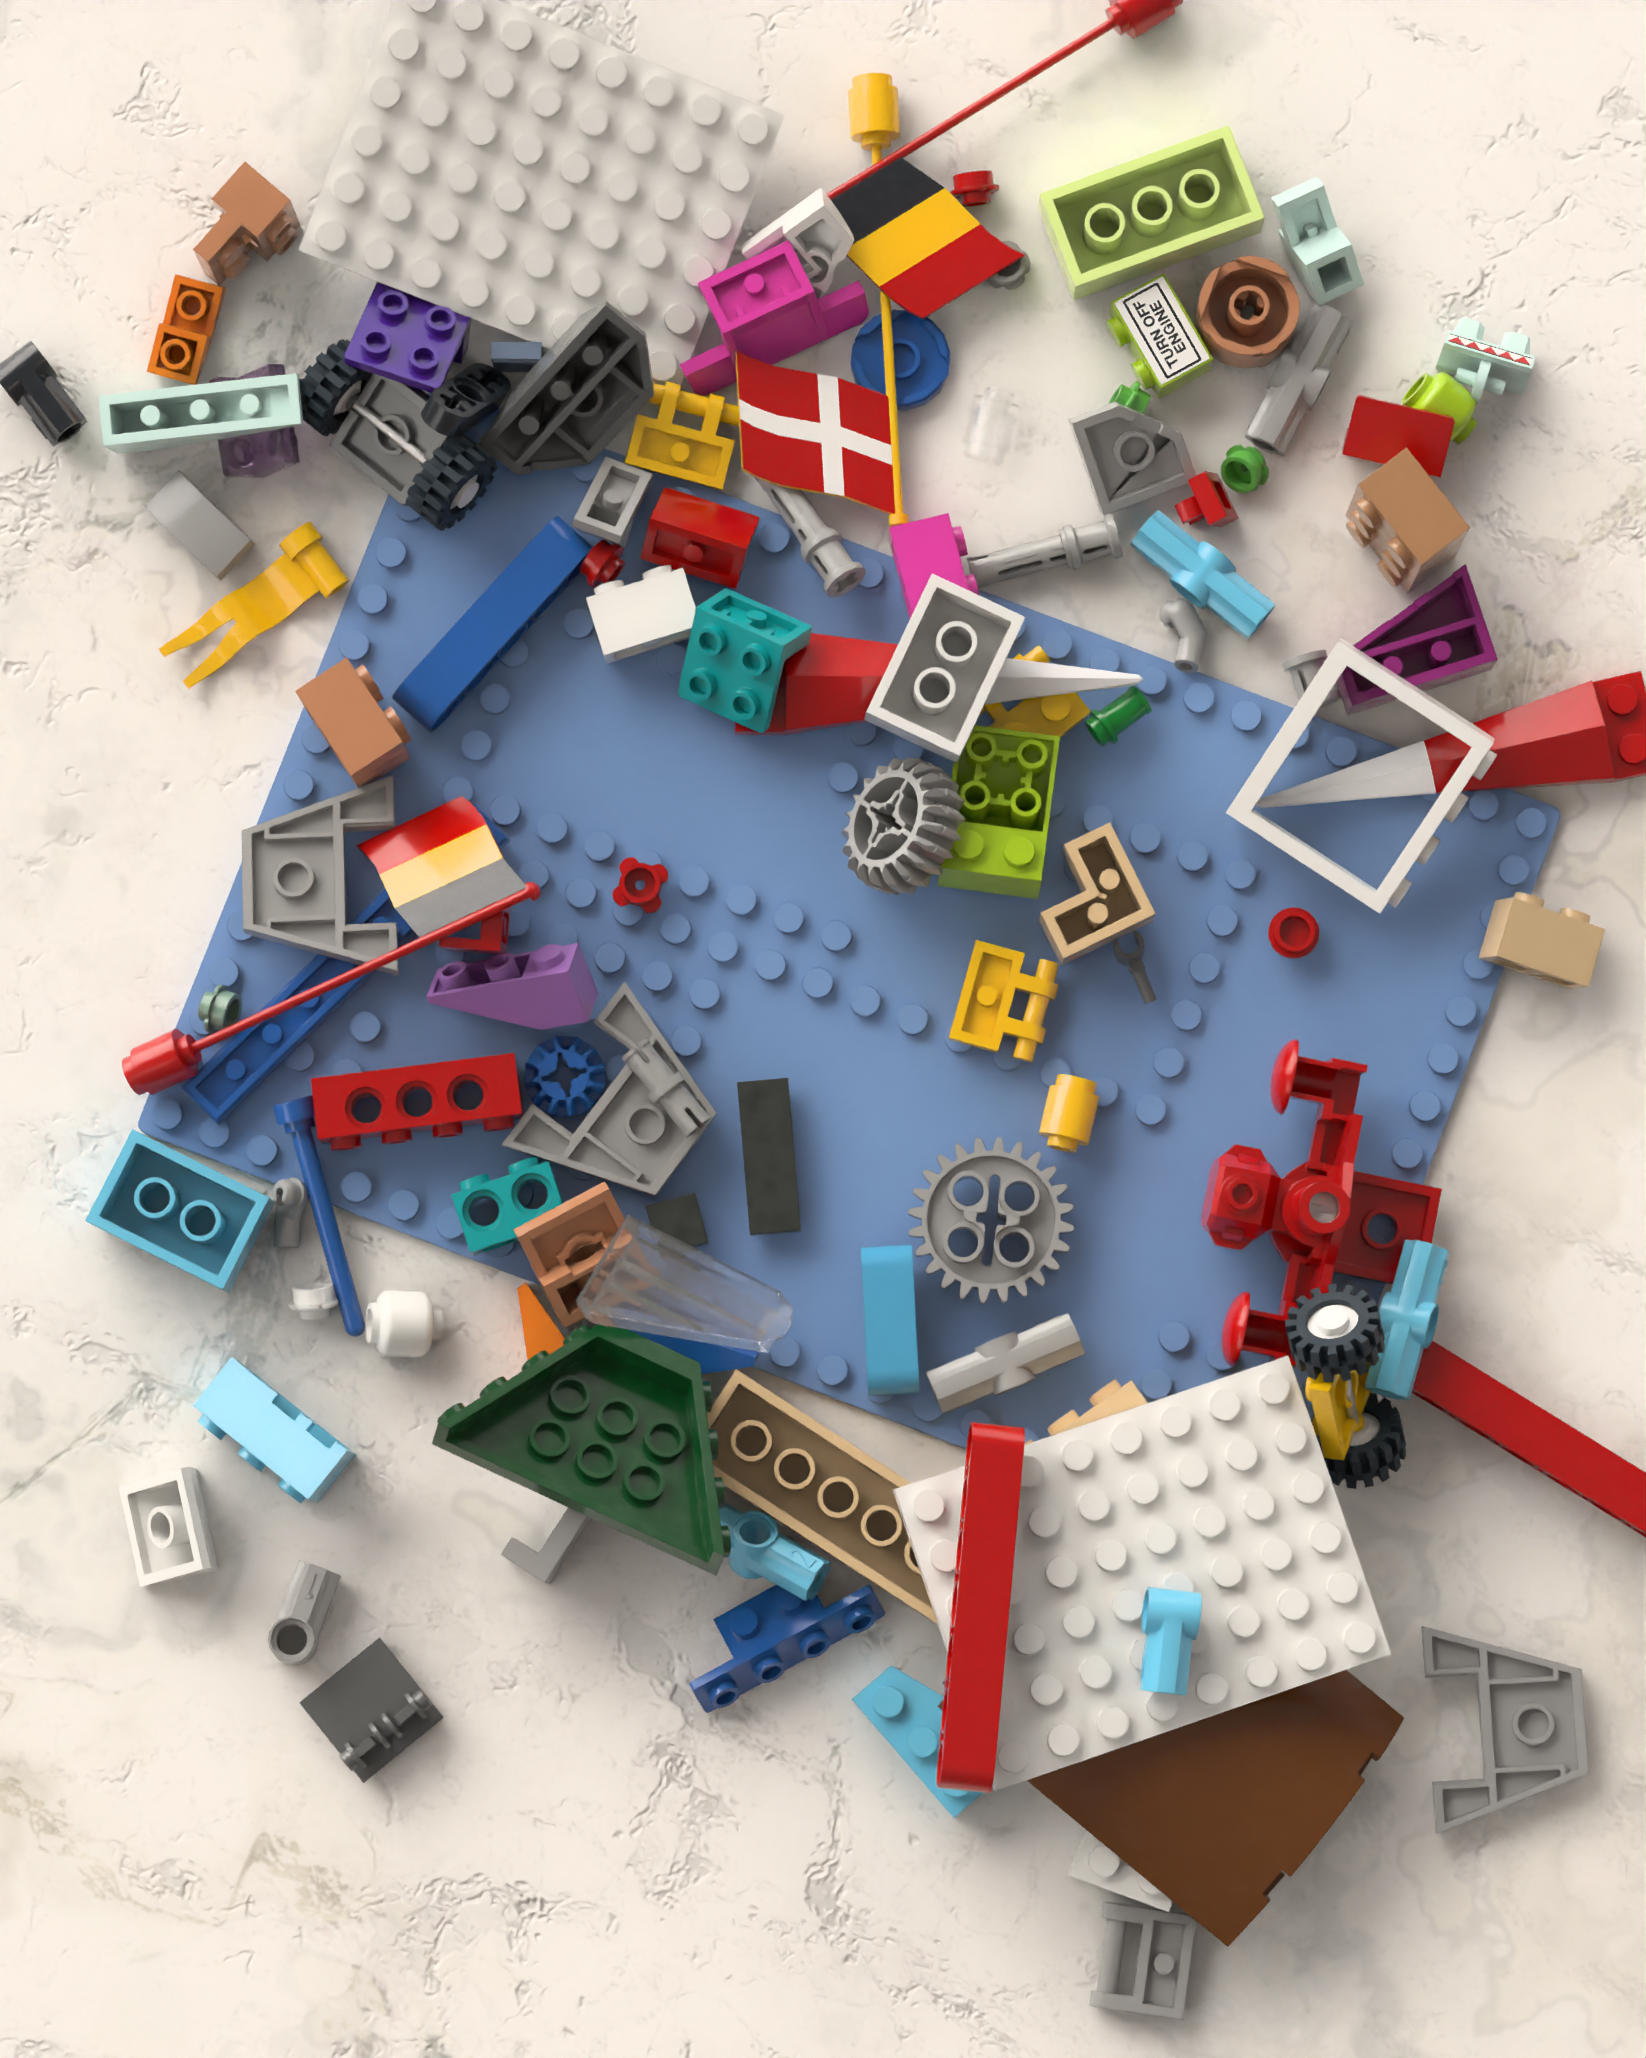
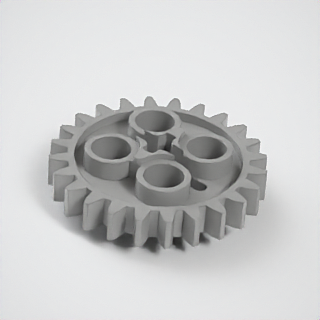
M979 1137L975 1140L974 1153L967 1154L965 1149L958 1143L955 1145L957 1160L951 1162L941 1154L937 1156L938 1164L942 1170L939 1175L929 1170L923 1171V1177L931 1185L929 1190L923 1188H914L913 1195L923 1201L924 1204L923 1207H915L908 1210L909 1216L922 1220V1225L909 1230V1237L924 1238L925 1241L914 1254L916 1257L931 1255L933 1260L928 1265L925 1273L931 1275L942 1270L945 1273L941 1284L943 1290L948 1288L954 1281L960 1283V1299H964L971 1288L978 1289L980 1304H985L989 1291L996 1290L1003 1304L1007 1302L1008 1288L1012 1287L1024 1298L1027 1296L1025 1281L1031 1279L1042 1287L1046 1282L1040 1270L1043 1267L1056 1272L1059 1270V1264L1051 1256L1053 1251L1059 1253H1068L1070 1247L1058 1239L1059 1234H1068L1074 1231L1073 1225L1061 1221L1062 1215L1073 1211V1204L1058 1203L1057 1199L1068 1189L1067 1184L1052 1186L1049 1181L1054 1176L1057 1168L1052 1166L1040 1171L1037 1168L1041 1157L1039 1151L1028 1160L1022 1158V1142H1018L1011 1153L1004 1152L1002 1137H997L993 1150L986 1151ZM996 1175L1000 1178L997 1217L1005 1219L1006 1225H998L996 1227L992 1263L989 1266H985L982 1263L985 1225L977 1222L976 1217L985 1216L987 1212L990 1178ZM964 1179L974 1180L982 1188V1199L973 1206L961 1205L954 1197L953 1189L955 1185ZM1017 1184L1028 1187L1034 1198L1031 1207L1025 1211H1015L1007 1206L1004 1194L1009 1187ZM958 1230L970 1231L977 1239V1250L968 1257L956 1256L948 1246L949 1237ZM1009 1235L1020 1236L1028 1244L1029 1253L1020 1262L1007 1261L1000 1253V1242Z

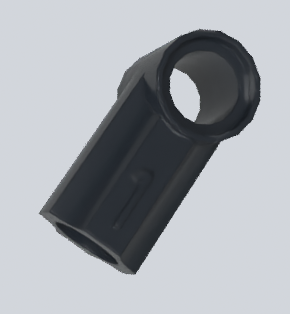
M30 341L0 363V384L17 406H23L42 435L54 447L72 438L88 421L56 380L58 377L56 372L34 343Z

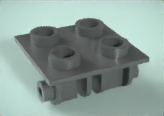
M380 1637L299 1702L340 1753L339 1756L351 1771L357 1774L363 1783L444 1718Z

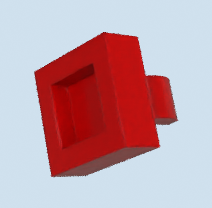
M1204 471L1187 480L1194 496L1174 505L1183 524L1188 522L1189 525H1192L1206 518L1209 526L1224 527L1239 519L1218 473Z

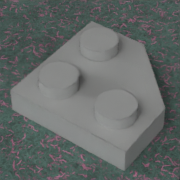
M1116 401L1068 419L1098 508L1103 516L1188 484L1187 480L1196 476L1183 435L1178 429Z

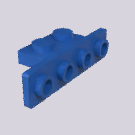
M774 1585L713 1619L733 1659L696 1678L689 1685L706 1713L717 1708L727 1707L734 1703L740 1695L762 1683H769L778 1679L784 1671L807 1658H815L822 1655L831 1645L845 1637L867 1630L876 1620L885 1615V1611L871 1585H865L825 1608L817 1595L812 1601L810 1599L805 1601L782 1587Z

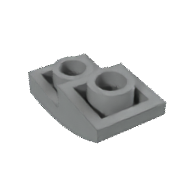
M179 470L144 506L219 580H222L255 544L225 512L216 507L194 482Z

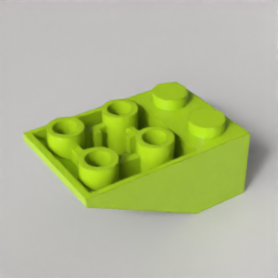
M974 726L958 762L953 764L951 778L953 782L959 785L958 795L965 800L959 813L966 820L957 827V834L962 839L954 842L950 850L954 858H946L942 863L943 872L938 877V886L1033 899L1039 898L1060 736Z

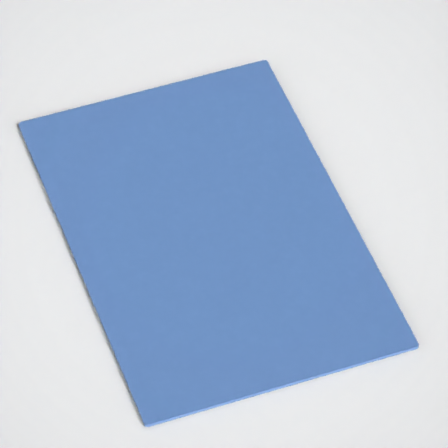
M500 409L464 434L478 444ZM604 448L590 464L555 470H537L523 475L514 474L497 460V470L492 474L494 478L490 484L485 486L487 491L483 497L477 498L475 501L477 505L471 511L468 509L465 512V517L460 522L456 520L453 527L445 528L444 531L435 528L410 506L401 505L388 494L316 677L346 657L354 669L364 665L384 698L377 704L382 711L392 707L408 731L407 733L412 741L405 744L410 759L377 780L379 781L390 776L394 778L396 826L463 796L471 804L474 803L509 838L510 841L501 849L505 861L524 883H536L541 890V894L535 902L529 898L510 908L507 953L515 955L536 951L549 944L564 946L579 943L598 991L588 1022L539 1030L430 1004L426 996L438 968L456 961L471 963L487 960L497 955L444 950L438 947V940L400 958L399 976L377 970L219 1125L181 1088L189 1080L187 1079L155 1095H148L138 1121V1127L143 1133L275 1184L282 1179L297 1178L305 1185L291 1133H285L283 1125H278L273 1105L312 1095L310 1078L515 1053L518 1059L525 1114L532 1104L535 1105L524 1085L525 1062L538 1044L556 1035L579 1037L596 1049L603 1061L606 1074L601 1098L626 1065L622 1057L629 1049L596 1026L594 1022L625 982L711 1104L717 1116L656 1197L549 1162L563 1203L604 1181L609 1187L656 1279L622 1298L763 1341L762 1350L753 1368L964 1449L967 1448L971 1422L1024 1427L1025 1443L1030 1439L1035 1442L1050 1437L1051 1435L1047 1429L1051 1424L1073 1409L1079 1417L1094 1407L1089 1401L1091 1396L1115 1379L1121 1387L1132 1380L1145 1400L1150 1403L1269 1362L1270 1356L1241 1351L1236 1366H1229L1222 1352V1328L1231 1303L1240 1293L1246 1291L1250 1292L1249 1309L1278 1315L1288 1263H1285L1275 1250L1268 1231L1254 1239L1241 1251L1215 1246L1208 1232H1205L1201 1226V1214L1212 1164L1215 1159L1223 1155L1233 1145L1237 1144L1261 1149L1267 1162L1273 1166L1280 1178H1283L1292 1169L1308 1160L1318 1104L1289 1098L1284 1114L1280 1115L1275 1111L1270 1097V1079L1275 1060L1280 1050L1289 1041L1298 1039V1056L1321 1061L1336 1058L1368 1065L1367 1072L1360 1076L1354 1114L1363 1115L1354 1171L1423 1185L1504 969L1503 966L1479 959L1494 902L1499 899L1513 898L1515 892L1532 894L1560 819V812L1556 807L1510 789L1461 792L1469 797L1453 823L1443 818L1433 833V836L1440 839V842L1424 866L1415 861L1404 877L1412 882L1398 906L1394 908L1387 903L1379 914L1226 814V811L1294 708L1199 672H1182L1174 666L1173 662L978 589L979 596L1025 617L1007 658L1012 659L1019 653L1025 656L1039 645L1050 659L1049 664L1139 675L1143 680L1133 686L1137 687L1147 699L1152 712L1145 714L1117 735L1118 742L1115 744L1108 742L1101 746L1095 741L1084 723L1091 718L1090 716L1060 738L1042 881L1038 899L938 886L939 875L935 874L931 875L928 887L918 886L913 894H886L865 885L862 880L857 878L854 871L847 867L849 857L842 852V849L848 840L841 832L849 826L850 819L845 813L852 811L856 801L853 795L861 794L864 790V778H875L878 765L888 767L893 758L899 760H906L908 757L913 759L919 758L942 768L943 772L949 774L950 778H952L954 762L870 722L789 735H735L734 721L683 699L678 695V687L689 638L606 664L586 597L595 595L594 588L586 583L587 577L581 572L436 730L429 732L392 699L396 689L412 670L554 517L559 516L593 547L601 541V539L576 530L572 526L573 519L605 457L624 463L626 456ZM644 470L653 474L650 487L633 519L629 539L621 556V559L625 561V566L614 581L623 580L624 586L644 580L642 576L644 572L661 566L642 560L640 557L652 512L663 489L671 488L759 517L758 527L749 545L742 576L736 589L685 573L695 607L727 588L813 626L811 633L899 644L910 620L893 557L843 538L842 546L853 562L862 564L866 572L863 580L851 591L838 597H829L823 589L824 580L813 565H808L804 562L800 551L802 545L780 514L700 484ZM1130 686L1076 693L1090 711L1093 709L1100 711L1126 692ZM1024 699L1001 702V704L1007 711H1010ZM304 707L257 825L357 789V786ZM984 711L979 715L975 725L989 727L994 722ZM1314 716L1260 799L1401 748ZM1441 793L1273 808H1260L1255 805L1253 809L1377 890ZM1109 822L1156 913L1153 922L1135 930L1141 934L1144 940L1145 952L1142 961L1157 999L1147 1004L1143 1001L1129 967L1119 963L1115 958L1114 941L1061 966L1039 922L1041 912L1081 893L1062 854L1064 844ZM388 830L345 832L347 924L385 889L376 866L356 845ZM634 857L639 863H646L650 866L661 864L667 869L669 877L667 882L662 884L659 897L662 905L658 911L646 913L642 907L631 904L621 907L613 900L612 892L619 886L621 876L619 865L624 859ZM242 862L175 1028L184 1035L190 1034L196 1041L211 1035V1033L205 1030L204 1021H201L198 1017L200 1001L207 991L214 992L218 985L223 984L227 986V991L239 994L242 999L239 1022L258 1013L317 955L313 952L245 934L243 930ZM638 881L635 885L638 890L644 889L645 882ZM1292 907L1308 911L1315 918L1319 926L1317 945L1308 955L1298 959H1289L1279 955L1274 951L1268 939V928L1273 917L1280 911ZM481 921L447 937L480 939ZM1133 931L1117 939L1119 948L1124 953L1131 954L1138 949L1133 937ZM415 933L405 944L418 939L419 937ZM976 940L1025 953L1020 973L1035 977L1039 959L1059 964L1054 982L1059 985L1055 1000H1049L1042 1027L1047 1029L1043 1044H1037L1032 1062L1013 1058L1018 1038L1006 1034L1002 1036L998 1053L948 1040ZM1015 990L1008 1017L1023 1021L1029 994ZM233 1036L201 1050L202 1061L198 1063V1070ZM559 1055L557 1072L550 1074V1077L542 1078V1080L559 1082L562 1090H565L566 1097H571L569 1090L572 1088L571 1080L579 1077V1074L587 1073V1071L569 1069L567 1062H564L563 1055ZM1058 1074L1077 1076L1097 1083L1095 1095L1099 1096V1102L1090 1142L1087 1146L1078 1145L1076 1153L1064 1152L1048 1147V1138L1039 1134L1049 1086L1055 1085ZM788 1078L801 1232L750 1236L737 1082ZM475 1084L462 1086L456 1094V1105L463 1110L477 1108L483 1100L482 1088ZM422 1090L412 1092L405 1101L407 1114L414 1117L427 1114L432 1107L431 1094ZM374 1097L361 1099L356 1104L354 1110L356 1120L361 1123L375 1121L381 1113L380 1100ZM595 1104L584 1113L572 1117H557L546 1112L544 1113L574 1134ZM313 1116L315 1126L311 1127L332 1206L540 1285L519 1241L473 1256L470 1253L451 1194L461 1191L459 1183L466 1179L488 1173L491 1181L509 1175V1165L533 1157L501 1145L514 1128L484 1132L483 1124L463 1126V1135L446 1138H433L432 1130L412 1133L413 1141L384 1145L382 1144L381 1137L361 1139V1148L331 1151L330 1143L322 1144L318 1140L315 1116ZM520 1119L513 1120L514 1127L517 1125ZM979 1137L986 1151L993 1150L997 1137H1002L1004 1152L1011 1153L1018 1142H1022L1023 1150L1021 1157L1025 1160H1028L1039 1151L1041 1157L1037 1168L1040 1171L1052 1166L1057 1168L1054 1176L1049 1181L1052 1186L1067 1184L1068 1189L1057 1198L1058 1203L1073 1204L1074 1207L1073 1211L1061 1216V1221L1073 1225L1074 1231L1068 1234H1059L1058 1237L1059 1240L1070 1247L1068 1253L1053 1251L1051 1255L1059 1264V1270L1056 1272L1043 1267L1040 1271L1046 1283L1042 1287L1031 1279L1025 1281L1027 1296L1024 1298L1014 1287L1008 1288L1007 1302L1003 1304L996 1290L989 1291L985 1304H980L978 1289L971 1288L964 1299H960L959 1291L961 1284L957 1281H954L948 1288L943 1290L941 1284L945 1273L942 1270L931 1275L925 1273L928 1265L933 1260L931 1255L916 1257L914 1254L925 1243L924 1238L909 1237V1230L922 1225V1220L909 1216L908 1210L915 1207H923L924 1204L923 1201L913 1195L914 1188L929 1190L931 1186L923 1177V1171L929 1170L939 1175L942 1170L937 1161L938 1155L945 1156L951 1162L957 1160L955 1145L958 1143L965 1149L967 1154L974 1153L975 1140ZM537 1158L539 1164L547 1162ZM996 1175L990 1178L987 1212L985 1216L976 1217L977 1222L985 1225L982 1263L985 1266H989L992 1263L996 1227L998 1225H1006L1005 1219L997 1217L1000 1178ZM964 1179L955 1185L953 1194L956 1201L961 1205L973 1206L982 1199L983 1191L976 1181ZM538 1182L525 1185L519 1195L520 1204L527 1209L540 1208L547 1200V1188ZM1021 1184L1009 1187L1004 1194L1007 1206L1015 1211H1025L1034 1202L1031 1190ZM695 1193L708 1244L659 1257L646 1206ZM491 1199L477 1201L471 1210L472 1221L479 1226L492 1224L499 1214L498 1204ZM1378 1214L1370 1219L1367 1231L1374 1242L1386 1244L1394 1235V1224L1387 1216ZM967 1230L954 1232L948 1240L951 1252L959 1257L972 1255L978 1247L975 1235ZM1009 1235L999 1244L1002 1257L1010 1262H1020L1029 1253L1028 1244L1022 1237L1017 1235ZM912 1244L919 1393L868 1396L861 1247ZM1333 1273L1331 1284H1337L1339 1292H1343L1346 1285L1354 1286L1356 1295L1361 1290H1364L1369 1294L1370 1300L1374 1299L1377 1305L1386 1284ZM613 1303L605 1306L602 1310L609 1311ZM1069 1314L1080 1337L1085 1355L1035 1375V1380L997 1396L991 1393L975 1400L971 1404L942 1414L930 1387L926 1372L975 1352L974 1348L1014 1331H1017L1019 1334L1059 1315ZM1293 1368L1311 1420L1314 1415L1313 1405L1311 1401H1307L1305 1395L1308 1377L1307 1369L1301 1372L1298 1368Z

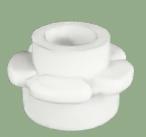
M315 1282L294 1286L292 1288L293 1301L288 1304L290 1309H298L300 1311L301 1319L313 1320L331 1316L330 1308L337 1306L338 1300L334 1297L332 1283Z

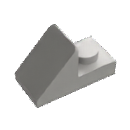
M605 457L573 519L572 526L579 532L601 540L604 539L611 544L615 543L625 548L633 519L650 487L653 474Z

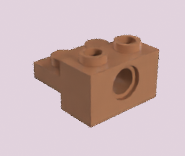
M244 161L211 198L214 206L222 214L219 216V221L193 248V251L204 274L220 286L227 277L233 280L242 273L251 259L248 253L252 249L267 262L275 253L278 255L284 254L296 241L299 235L296 229L300 226L291 200Z
M605 1181L513 1229L550 1305L564 1328L656 1280Z

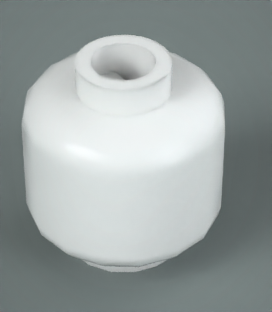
M383 1291L378 1296L376 1303L368 1304L365 1322L366 1339L369 1344H375L376 1350L385 1357H423L429 1351L432 1340L441 1339L443 1330L442 1311L440 1309H433L432 1301L425 1292Z

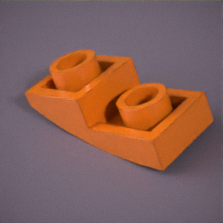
M175 274L163 323L158 325L147 372L197 385L217 325L226 287Z

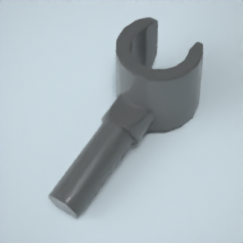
M1133 931V937L1138 949L1131 954L1124 953L1119 948V942L1115 938L1114 953L1119 963L1129 967L1143 1001L1147 1004L1157 999L1142 961L1145 952L1143 937L1137 931Z

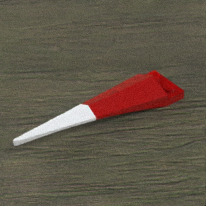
M811 633L809 644L784 661L769 728L763 733H759L735 722V735H789L868 722L864 720L866 711L898 644ZM1006 658L985 704L1132 686L1139 684L1143 678L1136 674Z
M1641 671L1594 682L1591 680L1472 723L1495 738L1489 750L1497 754L1483 778L1479 780L1472 775L1461 792L1614 783L1645 776L1646 690ZM1446 732L1261 798L1256 803V806L1260 808L1439 794L1443 791L1471 749V746L1451 733Z

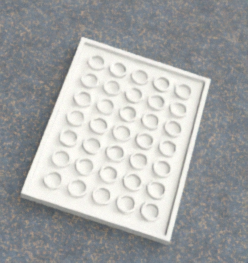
M393 0L298 251L438 306L448 307L456 313L529 342H542V347L550 349L581 315L607 301L646 333L653 383L665 386L666 381L681 385L684 373L680 363L691 359L709 313V308L699 290L698 282L726 269L785 115L499 0Z
M1289 1356L1024 1445L993 1781L995 1791L1391 1654ZM965 1465L893 1490L947 1652ZM1147 1587L1198 1592L1201 1594V1619L1197 1638L1192 1640L1187 1695L1140 1690L1145 1634H1142L1141 1619Z

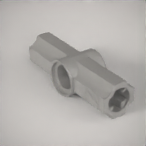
M1314 303L1291 349L1286 348L1267 384L1266 388L1269 391L1248 426V431L1245 435L1246 439L1270 454L1284 456L1307 410L1311 411L1331 374L1329 368L1347 338L1353 321L1344 316L1342 312L1328 305Z
M1067 1313L1042 1324L1040 1323L1018 1334L1017 1331L986 1342L974 1348V1353L926 1372V1376L941 1412L944 1414L971 1404L975 1400L991 1393L997 1396L1036 1379L1035 1375L1085 1355V1351L1077 1330Z

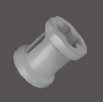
M1326 650L1302 654L1282 664L1284 671L1291 673L1299 700L1327 659ZM1332 688L1320 708L1341 699L1339 691Z

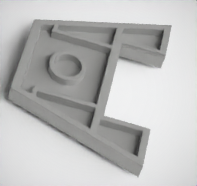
M393 776L241 830L243 930L245 934L356 965H362L398 948L397 922L347 924L345 832L384 831L396 827L395 782ZM399 959L376 970L399 976Z
M624 982L594 1022L595 1025L629 1050L632 1048L636 1050L637 1044L647 1038L651 1046L673 1073L679 1071L685 1078L682 1084L712 1118L702 1128L698 1127L695 1129L696 1132L686 1138L682 1130L660 1103L654 1105L648 1098L651 1092L626 1063L574 1134L532 1104L501 1145L656 1197L715 1119L717 1113L628 985Z
M1421 1626L1425 1678L1476 1675L1483 1779L1432 1782L1436 1834L1589 1773L1582 1669Z

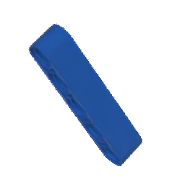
M559 516L554 517L412 670L396 689L392 699L429 732L436 730L579 575L580 566L593 546Z

